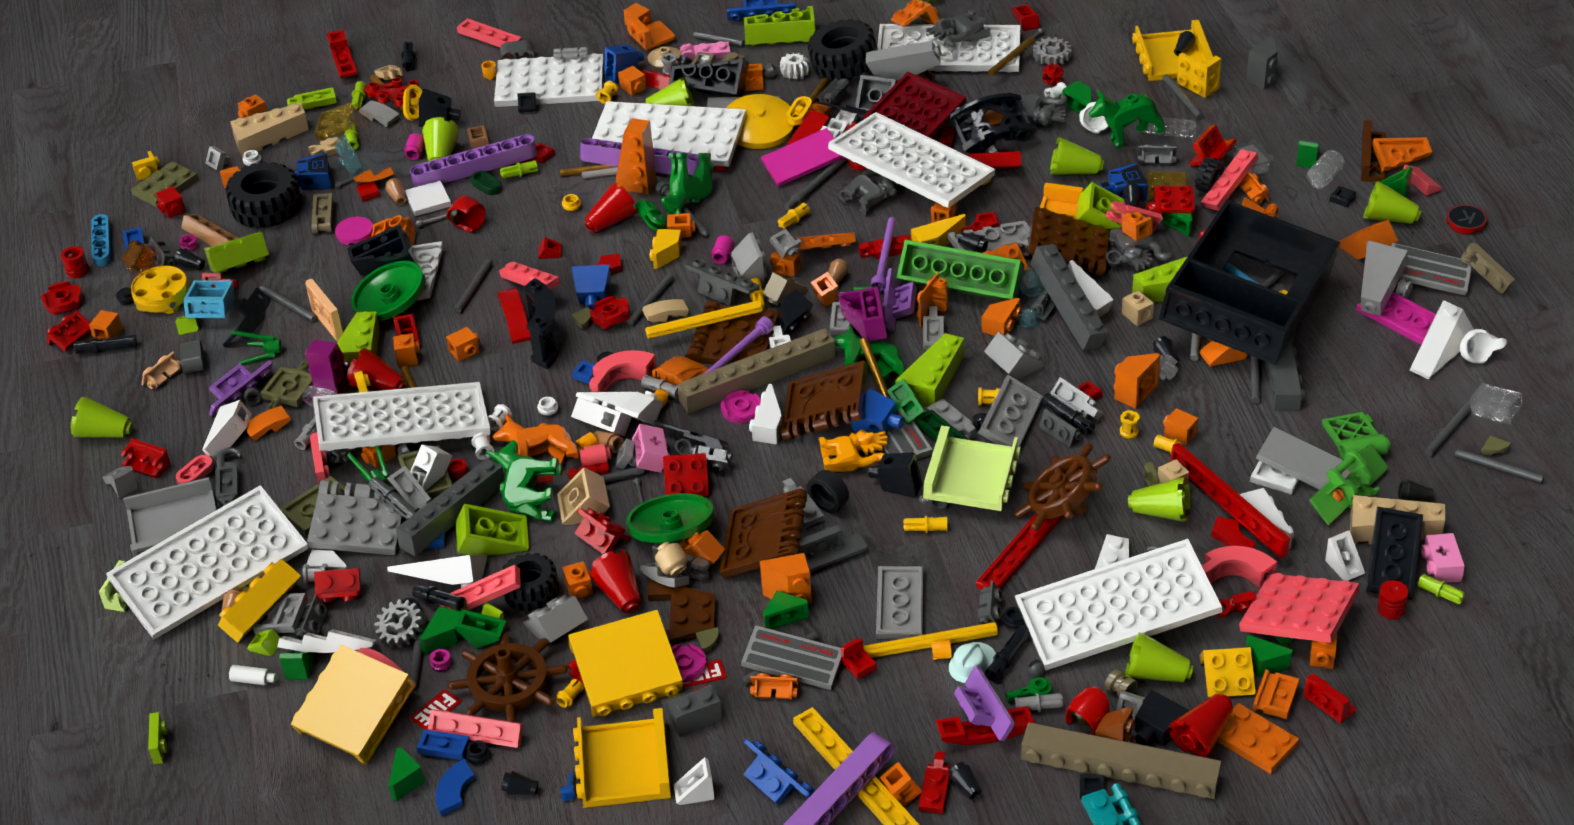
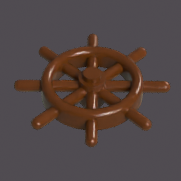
M1091 443L1085 444L1078 455H1069L1061 459L1058 455H1053L1052 464L1045 468L1034 482H1025L1023 484V489L1029 491L1028 503L1014 512V516L1021 518L1033 510L1037 516L1031 524V529L1036 531L1045 519H1052L1062 515L1066 519H1071L1073 517L1072 510H1074L1076 515H1082L1088 509L1087 504L1083 501L1090 492L1103 489V484L1096 482L1098 476L1097 469L1110 462L1111 456L1104 454L1091 463L1087 458L1093 449Z
M502 632L500 645L488 648L479 655L468 649L462 651V657L472 662L468 669L467 679L450 681L447 684V688L449 690L469 688L476 702L466 710L465 714L475 716L484 707L491 711L506 712V721L516 722L515 711L531 705L536 700L547 706L554 705V698L544 693L548 676L565 674L568 671V667L566 665L546 667V663L540 654L549 644L546 638H542L531 648L523 644L509 643L508 633ZM511 659H520L516 664L511 661ZM529 663L535 667V669L523 670ZM484 670L493 674L489 676L480 677ZM535 678L531 685L522 681ZM485 685H492L487 691H484L480 687ZM516 688L522 691L520 693L514 694V690ZM501 690L504 691V696H496Z

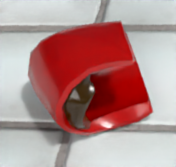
M461 195L447 210L446 217L455 227L471 233L482 226L486 211L484 206L476 199Z
M1088 686L1072 699L1071 704L1066 709V723L1068 725L1072 724L1073 718L1076 717L1083 725L1089 724L1092 728L1090 735L1095 736L1098 725L1110 711L1107 694L1095 686Z

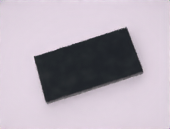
M1377 506L1366 592L1379 594L1380 586L1384 582L1395 580L1407 586V599H1413L1423 514Z

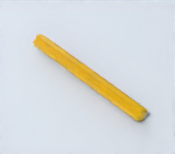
M759 300L649 326L645 328L648 339L759 313L763 311Z
M995 622L864 645L863 649L871 658L931 648L932 641L950 640V644L992 637L998 635V628Z

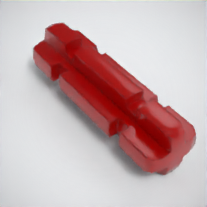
M606 462L599 463V466H596V464L583 466L598 475L610 474L609 465ZM579 467L578 470H576V468L568 469L567 473L569 481L583 467Z

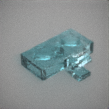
M343 135L335 143L338 154L342 155L336 162L339 168L345 165L346 169L352 175H355L363 167L346 135Z

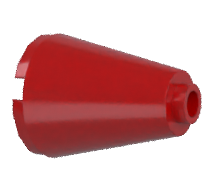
M618 183L610 185L585 217L586 222L584 225L590 232L594 231L597 233L638 213V208L634 209L633 207L635 201L622 186L619 188L616 186Z
M366 348L358 352L360 354L358 360H352L346 379L350 381L347 384L358 388L354 373L362 371L363 375L367 374L370 386H367L369 391L406 388L405 378Z
M620 550L621 553L616 554L614 551L607 552L592 563L593 569H589L588 573L596 585L621 612L634 613L639 609L642 601L631 557L625 550Z
M1215 694L1172 721L1169 725V728L1172 727L1170 736L1175 744L1185 753L1191 751L1196 754L1195 756L1207 758L1233 712L1231 699L1224 694Z

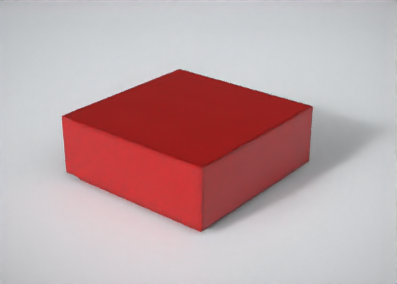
M374 181L356 186L357 193L362 202L380 196Z
M1089 380L1077 387L1095 401L1103 396V391Z

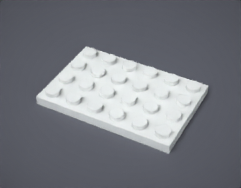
M593 53L587 57L578 56L573 58L538 57L498 60L494 97L495 107L518 106L517 93L531 92L536 93V105L599 101L596 93L603 89V54Z

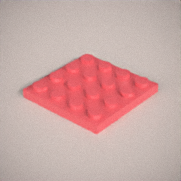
M1270 573L1256 595L1257 600L1252 602L1239 623L1240 632L1331 643L1360 591L1359 583L1347 580L1336 581L1327 580L1326 578H1309L1301 575L1291 576L1281 573Z

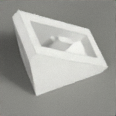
M1350 530L1328 538L1325 561L1342 580L1348 581L1365 573Z
M704 757L673 785L678 805L714 800L712 776L707 758Z

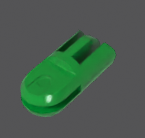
M638 201L636 208H638L639 215L648 227L655 231L664 229L663 226L666 225V220L654 202Z

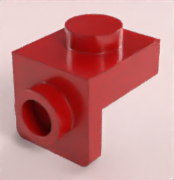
M861 638L850 641L841 647L842 663L857 680L877 670V663L863 649V640Z

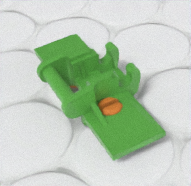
M1371 443L1360 453L1350 450L1347 453V457L1337 467L1327 472L1329 481L1309 501L1326 524L1329 525L1347 507L1351 509L1353 495L1375 496L1380 491V488H1372L1370 485L1388 469V466ZM1348 469L1349 475L1344 479L1341 474Z

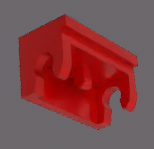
M133 438L121 453L123 457H126L128 454L127 459L122 463L123 467L131 466L133 472L158 479L171 465L166 449Z

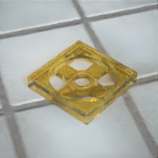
M349 103L320 113L314 134L316 139L319 140L348 130L354 111L353 105Z
M1148 171L1147 200H1153L1154 192L1151 188H1154V186H1162L1163 184L1186 186V172Z

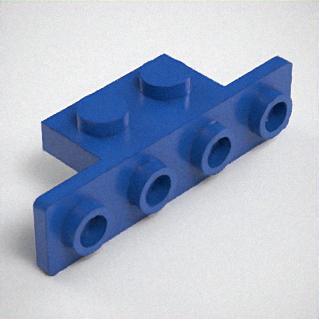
M743 0V7L727 9V20L738 21L745 17L767 14L769 17L779 11L785 14L791 13L792 9H796V3L778 4V0Z
M747 738L744 740V743L758 756L743 775L775 803L780 805L793 787L797 788L807 798L814 793L815 789L805 781L801 784L797 780L799 775L789 767L785 770L781 766L783 763L781 759L773 753L769 756L765 752L767 747L761 742L755 740L753 743Z

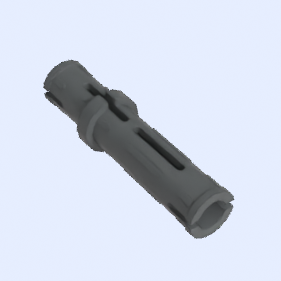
M379 476L374 477L370 481L369 487L381 496V500L384 503L390 504L406 520L417 512L396 493L397 490L394 487H389Z

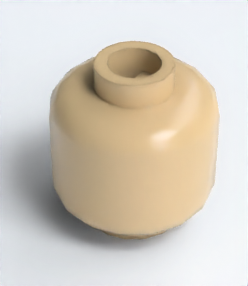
M665 542L657 548L658 552L655 555V561L665 575L671 574L673 577L682 573L687 568L688 557L678 543L670 544Z

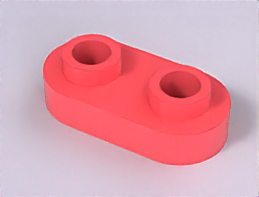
M200 455L191 460L177 472L176 480L178 485L205 478L214 469L212 458L208 455Z

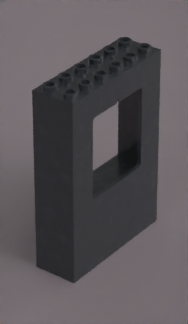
M1226 200L1167 286L1159 320L1276 365L1331 274L1340 242ZM1236 253L1263 264L1267 262L1268 266L1295 275L1297 278L1288 293L1283 294L1225 272L1223 269L1232 255Z

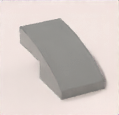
M372 100L359 109V112L370 121L377 120L385 127H388L399 118L398 112Z
M657 563L640 565V570L646 576L662 585L679 587L689 584V575L678 574L672 577L671 574L665 575Z

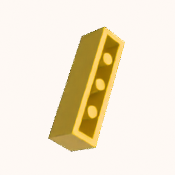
M280 559L276 564L271 562L263 571L265 575L262 578L257 576L250 583V589L246 593L242 591L235 598L234 601L236 603L232 607L228 605L220 613L221 620L218 626L237 643L266 615V612L271 607L277 604L284 594H287L296 585L301 577L283 559Z

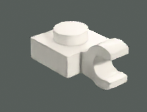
M774 326L773 337H769L770 348L791 341L789 335H783L781 326Z

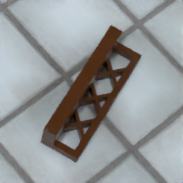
M1364 120L1361 181L1380 182L1385 179V172L1381 171L1379 163L1375 165L1371 162L1373 160L1378 161L1375 153L1371 151L1373 150L1371 144L1373 140L1371 138H1386V132L1371 131L1372 121ZM1375 171V172H1377V173L1380 174V175H1369V174Z

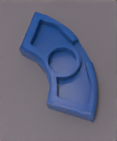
M465 759L451 766L438 783L436 804L440 816L463 807L462 793L467 785L475 780L474 773Z

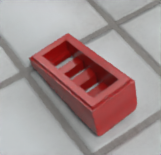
M1028 4L1011 8L1023 31L1039 28V15Z
M413 314L393 317L396 335L413 334L414 340L419 341L421 348Z

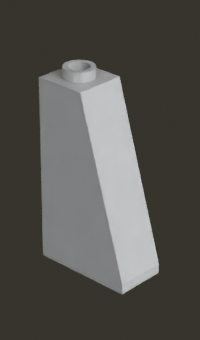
M933 41L867 52L866 64L874 77L896 79L899 81L906 72L917 75L940 65L942 52L938 46H935Z
M1373 241L1367 242L1361 291V311L1381 316L1407 266V250Z

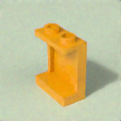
M1045 183L1040 208H1046L1049 211L1065 214L1076 219L1079 195L1083 192V188Z

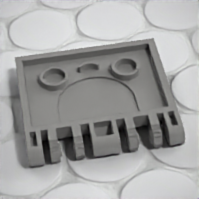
M321 480L307 539L308 548L395 555L398 544L396 528L402 524L403 516L390 504L384 503L378 493L375 492L374 498H371L372 488L369 487V484L356 483L354 496H351L352 483H346L345 495H338V482L333 481L331 494H329L330 481Z

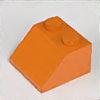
M1388 219L1365 227L1340 240L1339 247L1359 260L1366 257L1368 241L1391 246L1398 239Z
M1154 353L1128 356L1122 363H1118L1114 370V374H1116L1113 387L1115 390L1114 399L1136 409L1158 387L1161 355Z
M804 553L760 561L763 596L772 599L776 591L806 599L808 604L812 603L810 571Z

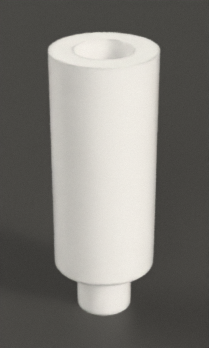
M232 665L229 671V679L232 682L267 686L269 682L275 683L277 681V674L270 673V670L265 668Z

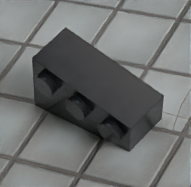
M400 224L347 248L350 261L360 275L370 274L377 268L396 261L416 263L409 237Z

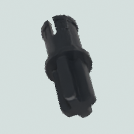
M406 41L404 42L401 58L403 59L402 67L408 71L414 68L413 60L415 59V53L413 52V43Z

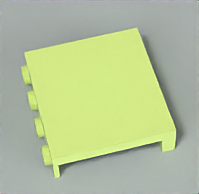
M941 426L924 480L923 499L1002 511L1003 503H1008L1009 490L1007 488H1012L1013 475L1011 473H1016L1017 461L1015 459L1019 460L1021 447L1017 446L1018 437L1014 438L1011 447L949 437L950 427Z

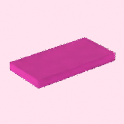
M825 128L762 156L761 162L776 185L780 187L845 157L828 149V143L834 138L829 130Z
M1394 292L1381 316L1361 311V302L1357 305L1356 311L1420 345L1436 315Z

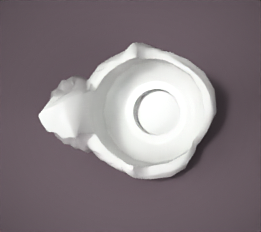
M1091 102L1080 112V122L1087 130L1099 134L1109 126L1104 116L1095 118L1089 116V112L1096 103Z
M1474 329L1465 334L1461 340L1459 350L1465 360L1477 364L1485 363L1493 351L1500 350L1506 346L1507 339L1497 338L1483 329Z

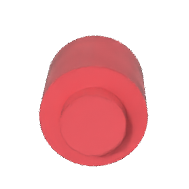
M604 443L587 446L583 450H579L582 467L594 464L599 466V463H608L607 460L611 459L610 449L605 447Z

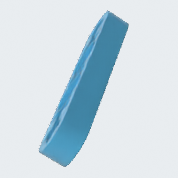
M104 214L96 215L91 220V255L94 265L99 267L106 266L111 262V225L108 216Z

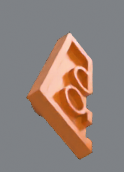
M1427 137L1374 138L1371 143L1382 172L1430 157L1432 153Z
M854 232L796 237V240L800 238L802 241L799 247L801 250H811L815 247L831 248L832 245L840 244V246H851V242H856Z

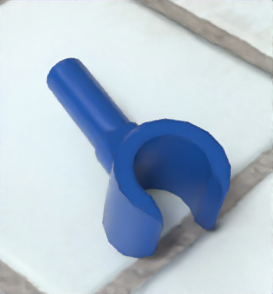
M572 771L569 772L567 786L560 787L563 801L572 800L576 797L573 784L575 773Z

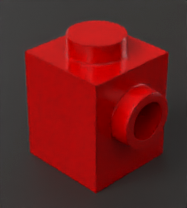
M173 186L156 193L157 207L169 219L186 212L182 196Z

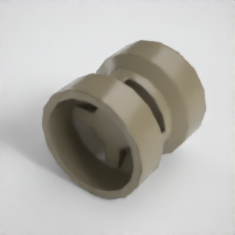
M1119 669L1113 670L1108 675L1104 684L1105 689L1111 693L1116 692L1118 697L1122 691L1134 694L1138 686L1136 680L1131 677H1125V673Z

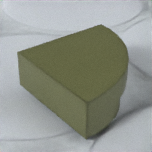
M589 307L571 315L572 321L581 330L587 328L591 320Z
M1490 435L1482 447L1481 454L1492 456L1494 453H1506L1510 449L1511 443Z
M1152 462L1145 463L1143 480L1147 486L1159 484L1158 475Z
M718 627L696 633L697 642L704 653L711 651L712 647L719 640Z

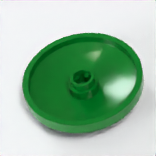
M396 261L383 265L368 274L357 285L351 297V307L355 314L356 312L376 311L378 321L393 318L407 310L420 297L426 283L425 275L419 265L411 261Z
M689 493L668 494L649 499L637 505L627 515L626 524L629 534L639 541L648 543L674 542L692 537L696 532L700 533L705 530L714 520V510L710 500L703 496Z

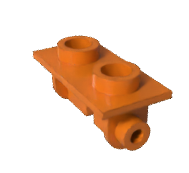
M1248 172L1239 183V187H1241L1252 202L1261 204L1266 199L1270 203L1268 198L1269 190L1265 184L1260 185L1257 175Z
M758 673L757 676H750L752 685H755L750 686V695H754L755 698H771L772 690H776V699L792 700L793 697L797 698L798 688H794L799 687L798 679L792 675L782 674L780 677H771V675L766 673Z

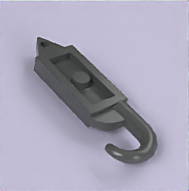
M225 448L218 453L216 458L217 503H221L223 506L239 498L238 466L234 462H225V457L232 453L237 454L239 458L242 457L241 451L236 448Z

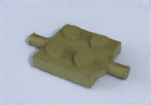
M302 361L298 368L280 367L261 391L262 399L272 401L268 405L269 410L279 407L280 404L298 407L313 388L312 377L306 372L309 368L307 361Z

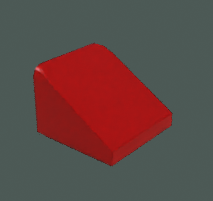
M544 237L538 247V258H560L562 243Z

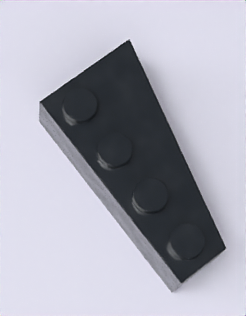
M737 59L734 61L726 60L715 63L707 62L696 65L672 66L669 84L685 77L689 85L686 88L689 90L743 97L749 62L744 59Z

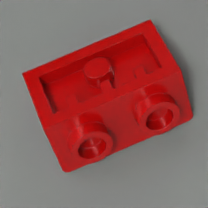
M76 310L71 315H66L60 324L54 325L48 330L46 343L51 345L54 342L66 352L74 345V341L81 340L91 332L89 327L91 322Z
M360 568L314 572L315 594H313V597L317 595L323 603L334 602L333 597H342V601L356 600V596L362 595Z
M1314 673L1306 678L1304 697L1338 723H1343L1356 713V707L1350 704V700L1343 693L1331 687L1324 679L1319 678Z

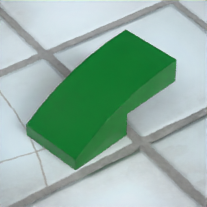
M905 379L900 380L887 390V393L896 402L897 409L908 424L925 412Z

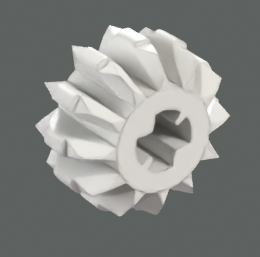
M793 53L786 54V57H781L780 71L784 78L797 80L798 78L803 79L804 76L808 75L810 62L806 55Z

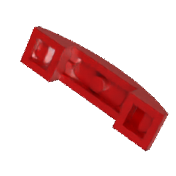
M344 30L326 33L339 77L344 78L358 75Z
M512 288L498 291V300L504 313L512 344L531 340L530 331L527 329V318L517 289Z
M1028 706L1006 709L1015 723L1006 739L1024 733L1028 722L1035 724ZM959 716L936 720L940 737L944 742L959 745H979L999 741L990 726H977L970 721L961 722Z

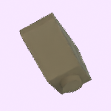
M773 272L762 294L769 297V302L778 306L795 289L804 294L808 288L793 279Z

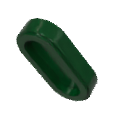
M478 171L471 175L472 186L485 194L496 195L502 191L501 181L487 172Z

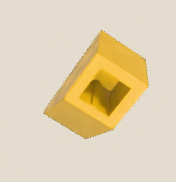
M657 230L656 237H653L652 240L653 249H650V261H653L654 269H658L680 257L682 248L681 230Z

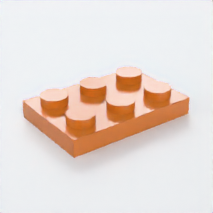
M1238 703L1233 708V712L1217 742L1269 774H1272L1299 745V738Z

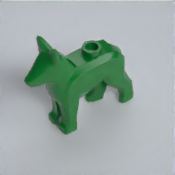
M1097 89L1099 99L1089 112V116L1092 118L1104 116L1107 125L1111 128L1110 140L1115 148L1125 145L1124 128L1137 119L1139 121L1136 131L1147 130L1148 123L1155 125V132L1157 134L1166 130L1163 118L1157 111L1152 98L1143 93L1129 94L1125 99L1115 102Z
M669 153L672 164L669 196L661 198V203L665 206L667 215L681 214L687 199H689V203H698L700 199L709 197L712 191L714 168L711 162V153H698L700 165L694 172V175L688 174L687 153Z
M851 325L848 327V332L832 337L835 340V346L845 350L846 359L844 366L863 360L869 366L859 342L861 338L854 333ZM868 341L884 381L888 379L892 371L899 375L904 373V363L902 362L899 349L888 343Z
M514 440L498 452L486 451L492 457V461L501 465L506 471L505 482L500 484V493L503 495V501L509 510L531 516L540 521L553 522L555 512L553 510H542L539 504L552 500L553 488H547L545 491L540 492L533 490L539 476L562 475L563 465L559 463L558 458H553L550 461H541L529 456L518 455V443Z

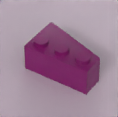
M878 286L838 294L842 315L863 338H867L868 341H880L887 338Z
M314 339L310 347L306 349L305 358L308 361L309 374L312 377L316 396L345 394L349 387L347 383L350 382L346 379L348 368L350 367L349 363L344 362V355L337 343Z

